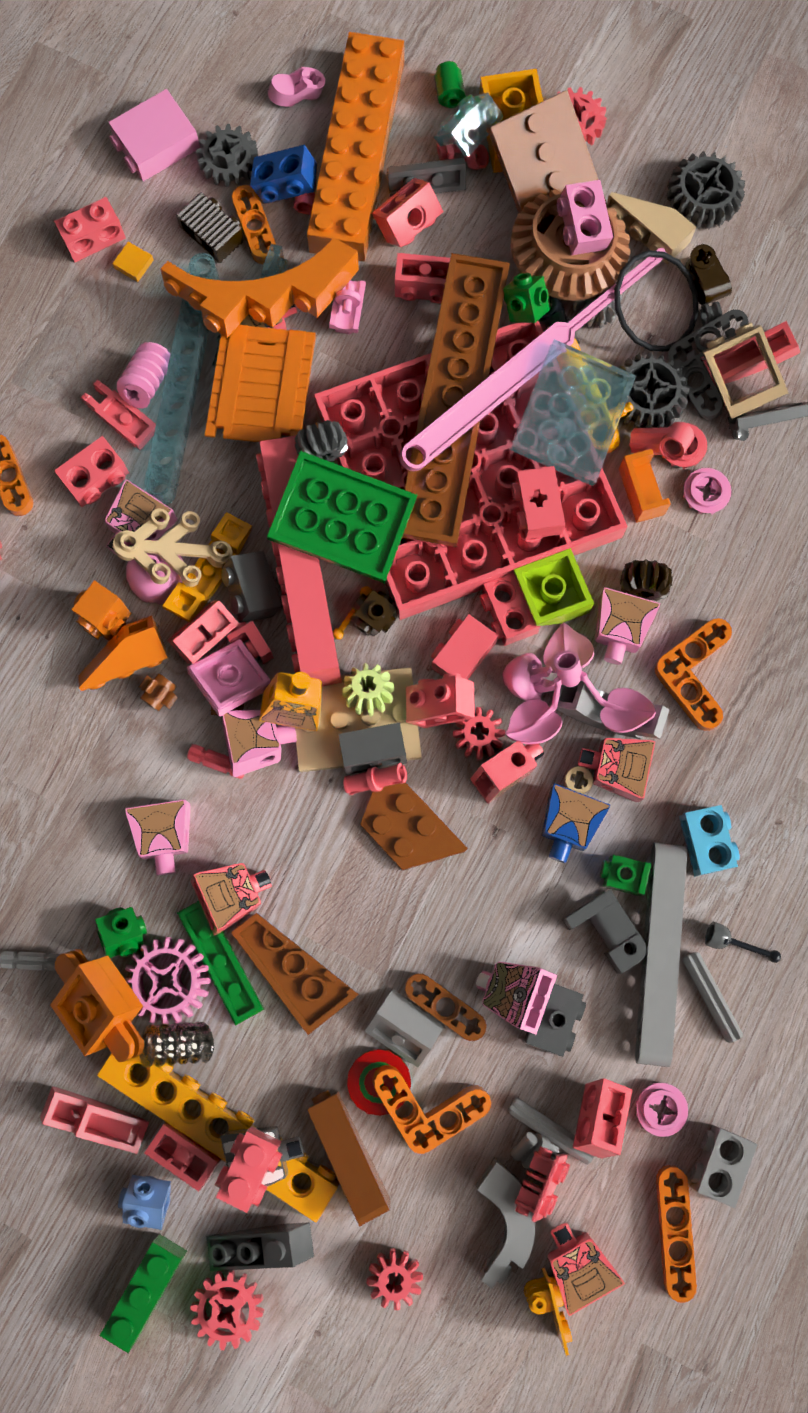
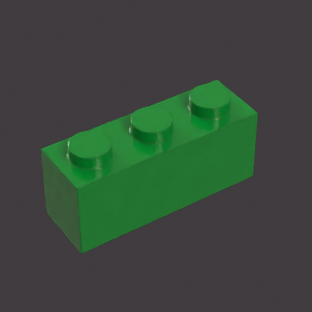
M159 1234L149 1247L99 1336L129 1353L180 1266L187 1250Z

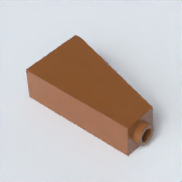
M328 1089L311 1098L313 1104L307 1110L360 1227L390 1211V1197L339 1092L331 1094Z

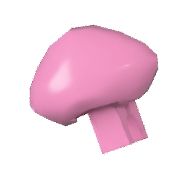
M524 653L511 660L506 665L502 674L503 682L509 691L524 701L540 700L543 692L554 691L555 687L554 680L550 681L544 678L549 677L553 671L551 666L542 667L541 661L533 653Z

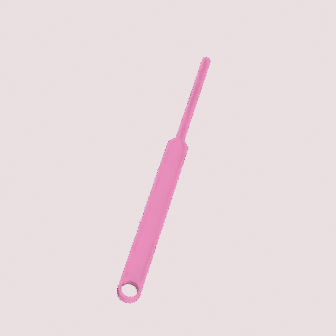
M659 248L656 250L666 252L663 248ZM648 257L624 276L620 295L664 258ZM615 285L568 323H554L402 448L399 456L403 467L409 471L421 470L574 343L575 332L615 300ZM408 448H416L422 453L423 462L421 464L414 465L407 460L405 453Z

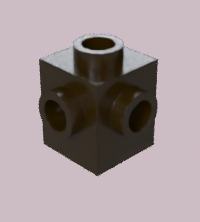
M372 590L367 596L362 593L355 601L352 608L356 611L350 619L355 622L354 626L359 631L368 636L371 634L374 637L381 630L386 633L396 621V618L392 615L398 608L392 605L394 601L389 595L382 591L377 593ZM372 607L380 611L381 615L378 617L374 616L371 612Z

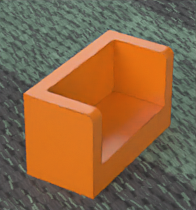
M652 449L624 456L618 469L636 523L664 516L671 505L669 498L662 499L650 463L654 456Z

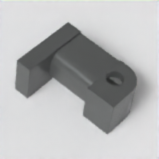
M611 889L562 919L568 930L574 929L589 919L609 949L604 954L617 974H622L638 964L646 954V945L643 938ZM626 943L631 946L629 954H626L624 951Z

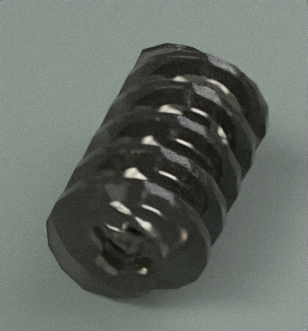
M200 1021L195 1023L185 1022L183 1024L173 1023L171 1025L161 1024L159 1026L150 1024L142 1032L141 1037L144 1040V1049L139 1057L143 1067L150 1068L153 1063L155 1066L162 1067L165 1062L169 1066H174L177 1062L185 1065L188 1061L192 1064H197L200 1059L202 1062L207 1063L214 1052L212 1031L205 1022Z

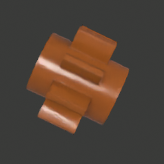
M159 673L154 679L147 675L139 686L144 692L140 699L157 711H160L163 706L170 709L178 699L173 693L177 686Z

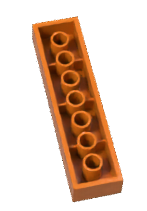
M349 32L307 232L309 253L317 254L333 238H336L358 251V261L365 262L374 219L372 212L376 209L404 67V40Z

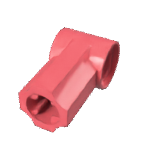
M680 421L674 422L670 427L634 428L631 432L629 443L631 453L652 449L654 455H662L671 461L679 460L692 443L694 431L689 424Z

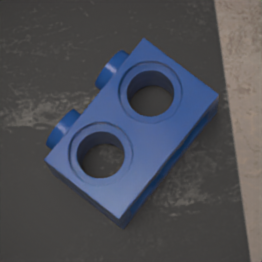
M305 144L254 157L250 186L264 204L314 192L318 163Z

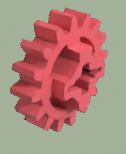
M579 87L577 93H573V90L568 88L567 90L585 142L587 141L588 144L593 145L595 137L600 138L607 120L605 117L606 107H600L601 98L592 99L593 91H589L585 95L583 94L582 87Z
M230 1270L227 1278H224L221 1271H217L215 1282L207 1277L203 1282L206 1290L200 1288L196 1290L194 1296L200 1301L193 1302L190 1310L198 1312L191 1320L192 1325H201L197 1336L202 1337L207 1334L209 1336L208 1346H211L217 1340L220 1341V1350L225 1349L227 1342H231L234 1349H237L240 1345L241 1337L246 1342L251 1340L252 1334L249 1329L258 1331L261 1323L255 1318L262 1317L264 1314V1309L257 1307L263 1300V1294L254 1295L253 1292L257 1287V1283L253 1282L247 1285L245 1283L247 1279L246 1273L240 1279L235 1278L234 1270ZM224 1287L235 1288L237 1291H226ZM208 1298L210 1299L209 1303L212 1306V1313L209 1317H207L206 1314V1302ZM248 1301L249 1317L246 1321L242 1308ZM231 1304L234 1307L232 1313L226 1312L224 1314L221 1311L223 1306L228 1307ZM217 1328H229L230 1331H221Z

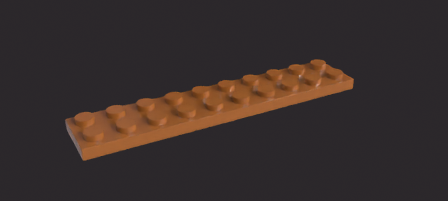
M451 253L415 436L489 377L504 298L503 288L507 283L510 263ZM480 421L421 470H408L405 490L418 496L402 536L403 538L457 547ZM413 448L410 463L419 465L423 462V455L418 449Z

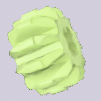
M366 663L363 664L362 671L353 667L351 669L352 676H345L343 679L346 686L342 688V696L347 698L346 706L348 708L356 706L355 712L358 715L366 709L370 717L373 716V709L375 708L380 712H384V703H392L393 696L390 693L395 690L394 683L389 682L390 674L388 671L381 673V667L378 664L372 670H369V666ZM367 687H372L373 691L369 689V692L367 693L363 692V689L367 691Z

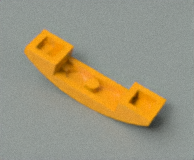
M226 512L212 532L211 541L208 545L215 541H225L232 548V556L239 555L252 530V525ZM216 549L218 553L225 554L223 550ZM200 557L194 565L201 571L199 583L196 586L189 587L184 583L178 582L163 604V609L187 622L194 619L223 582L221 577L222 568L212 566L207 558ZM192 573L187 575L190 579H196V576Z

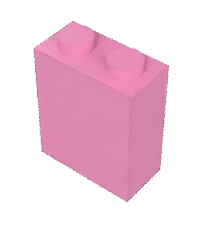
M167 89L109 121L112 135L109 138L117 152L123 151L125 154L124 160L132 173L137 172L142 181L192 154L196 149H200L196 130Z

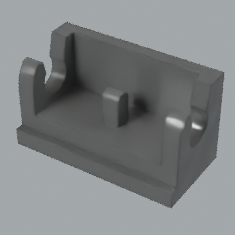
M400 722L338 734L346 775L364 772L368 768L375 766L380 769L398 763H407Z

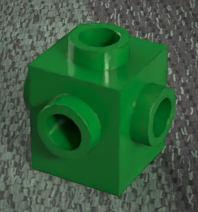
M520 273L514 276L513 280L503 288L504 302L507 305L510 322L536 323L550 310L548 302L549 293L545 286L544 276H531V273Z
M122 907L109 911L106 916L95 919L96 931L105 956H109V958L118 955L128 956L137 952L143 945V935L147 933L143 917L141 915L136 917L133 907L126 909Z

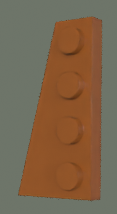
M255 913L231 932L307 1035L316 1030L359 995L258 913Z

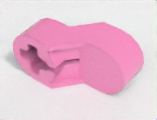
M301 67L290 75L277 74L270 83L268 97L276 105L292 107L303 99L316 100L320 97L326 83L325 77L319 70L310 67Z

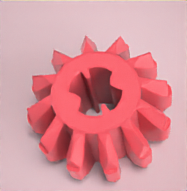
M476 707L475 718L455 722L456 726L460 729L453 731V737L463 738L456 743V748L461 749L467 746L468 748L464 754L465 757L468 758L472 750L476 751L477 760H482L483 750L489 757L494 756L492 746L499 749L502 747L503 743L497 738L504 737L505 730L495 729L502 724V720L497 718L491 721L492 710H489L486 716H481V707ZM476 727L481 728L482 733H487V736L483 735L482 740H477V736L471 734V732L474 733Z
M391 1248L390 1259L387 1260L385 1255L380 1252L377 1255L380 1265L375 1263L369 1265V1271L374 1275L367 1278V1285L375 1287L371 1292L372 1299H377L383 1295L381 1307L386 1308L389 1301L392 1300L394 1301V1309L400 1310L401 1299L410 1306L413 1304L410 1293L420 1295L421 1287L416 1283L423 1280V1273L415 1271L419 1266L417 1259L406 1263L409 1257L408 1251L404 1250L399 1259L396 1258L395 1248ZM395 1272V1276L400 1273L401 1284L395 1285L394 1281L392 1285L389 1284V1274Z

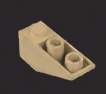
M614 192L609 194L606 207L608 209L613 207L617 211L616 217L618 220L624 221L625 229L628 230L631 237L642 242L649 250L656 251L659 248H663L666 253L676 257L691 242L696 226L676 209ZM663 259V260H662V261H664L667 265L670 263V262L667 261L666 259Z

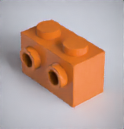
M95 580L86 591L83 590L77 595L74 600V607L71 609L79 617L76 622L84 628V631L97 640L102 636L107 641H110L126 625L125 621L132 614L117 595Z

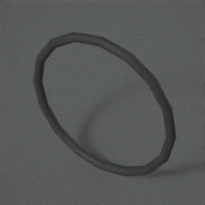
M647 250L631 257L620 270L614 288L615 311L622 329L634 343L649 351L667 352L679 340L666 346L651 345L639 339L627 325L620 303V288L625 273L636 261L646 257H661L678 267L688 281L693 298V314L690 324L679 340L688 336L694 330L699 314L698 292L692 275L680 260L663 251Z

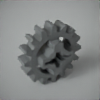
M230 124L226 125L225 130H221L218 125L215 126L216 132L214 134L206 131L207 140L200 139V149H196L199 168L204 171L205 178L209 179L213 176L215 185H218L223 180L226 187H229L230 181L233 180L237 185H240L241 177L249 180V171H252L254 157L259 156L256 141L252 140L251 133L248 131L243 134L241 126H238L235 131L231 130Z

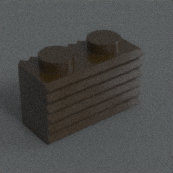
M202 192L176 214L179 227L219 263H222L223 259H226L244 241L241 231L242 225L239 220L233 215L228 217L222 211L221 205L215 198H207Z

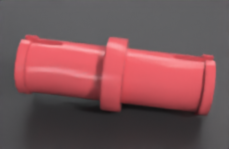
M402 763L380 769L375 766L368 768L364 773L345 776L343 786L349 795L368 790L377 792L381 791L385 786L405 783L407 781V772Z

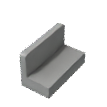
M391 990L365 1032L416 1067H419L439 1037L444 1024L396 991Z

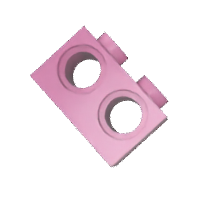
M595 180L565 185L560 198L557 199V211L564 220L563 237L565 244L570 247L571 256L606 250L613 238L601 181ZM574 201L583 203L585 207L577 206ZM581 229L589 231L591 236L584 235Z

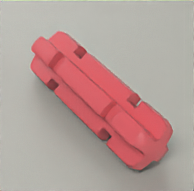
M196 744L191 745L187 755L190 761L198 764L202 762L203 766L225 774L230 772V775L233 776L229 756L210 749L205 751L204 747ZM244 775L238 776L236 778L242 779Z

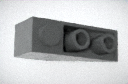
M310 1222L278 1224L206 1237L210 1271L291 1268L314 1257Z

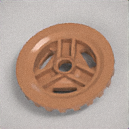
M558 189L551 190L549 195L546 196L541 193L535 197L533 202H528L524 205L522 212L517 215L512 229L510 247L517 269L520 273H531V276H544L549 296L557 299L578 301L591 299L605 293L616 284L619 272L630 256L629 234L625 233L626 225L624 221L618 220L616 217L617 211L613 207L607 208L613 238L606 250L571 256L570 248L563 242L564 220L557 211V199L560 198L562 193ZM574 201L577 206L585 207L583 203ZM550 215L556 216L545 234L537 231L538 224L544 218ZM581 229L584 235L591 236L589 231ZM567 263H575V264H583V265H572V264H567Z

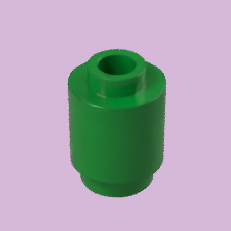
M453 61L439 64L434 75L438 102L444 107L456 108L466 98L462 71Z

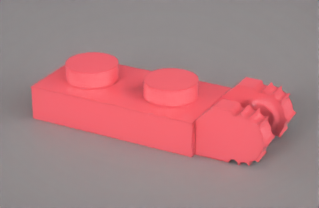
M97 379L93 386L105 399L99 404L92 396L86 393L80 399L99 418L138 450H141L159 431L158 425L140 410L126 403L118 392L112 391Z

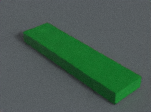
M197 901L177 912L193 945L196 947L197 953L203 954L202 962L204 965L209 966L207 972L235 1026L265 1010L225 932L222 931L215 936L213 935L200 902Z

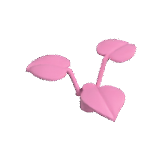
M563 622L550 638L543 656L545 666H551L552 673H557V677L554 679L555 687L551 706L549 707L545 701L538 699L523 702L513 712L506 735L509 739L516 742L520 741L523 744H539L553 738L562 726L561 717L554 712L558 707L561 685L574 687L580 681L584 682L598 703L604 706L600 712V719L602 724L610 731L617 733L633 731L653 719L656 711L648 698L638 691L629 688L614 689L609 693L608 701L604 700L588 679L587 673L582 671V668L587 666L594 656V647L591 641Z

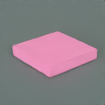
M240 639L187 667L188 674L219 717L262 694L271 682Z

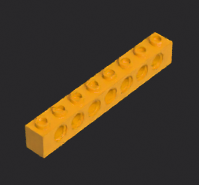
M144 1046L143 1052L139 1056L130 1058L125 1062H118L111 1053L98 1073V1077L226 1162L221 1135L217 1134L213 1129L215 1118L225 1119L229 1130L257 1128L253 1125L255 1120L241 1110H238L237 1113L226 1107L228 1102L223 1097L214 1092H211L210 1095L199 1089L201 1084L196 1079L187 1074L182 1078L172 1071L174 1065L160 1056L155 1060L145 1052L148 1049L146 1046ZM137 1063L144 1065L147 1069V1077L144 1081H138L133 1075V1068ZM163 1081L171 1083L174 1087V1095L171 1099H165L160 1094L159 1088ZM188 1100H196L200 1103L201 1114L198 1117H192L187 1113L186 1104ZM304 1152L303 1157L286 1161L288 1167L287 1177L268 1186L266 1190L317 1223L338 1189L340 1182L335 1180L336 1174L326 1166L320 1164L319 1168L308 1162L309 1156ZM298 1173L307 1174L311 1179V1186L307 1189H299L294 1184V1176Z

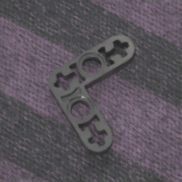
M741 310L728 311L679 340L669 350V360L674 359L673 368L682 367L683 372L679 377H688V380L694 373H700L704 376V382L700 387L692 388L688 383L684 386L690 388L688 396L698 414L706 420H712L720 416L724 404L719 391L702 363L705 360L702 351L707 348L700 344V340L707 333H712L717 338L721 337L717 327L722 326L723 331L728 329L732 319H735L737 322L742 320L740 327L748 324V317ZM734 328L725 331V336L727 337L725 340L736 335ZM694 341H695L697 350L700 352V354H698V355L695 354V350L689 352L690 350L693 349V348H692V345H691L690 343H692V342H694ZM678 351L689 352L687 354L688 360L682 362L681 359H677ZM705 391L711 402L718 401L714 404V411L710 412L708 408L702 409L705 407V402L701 394Z

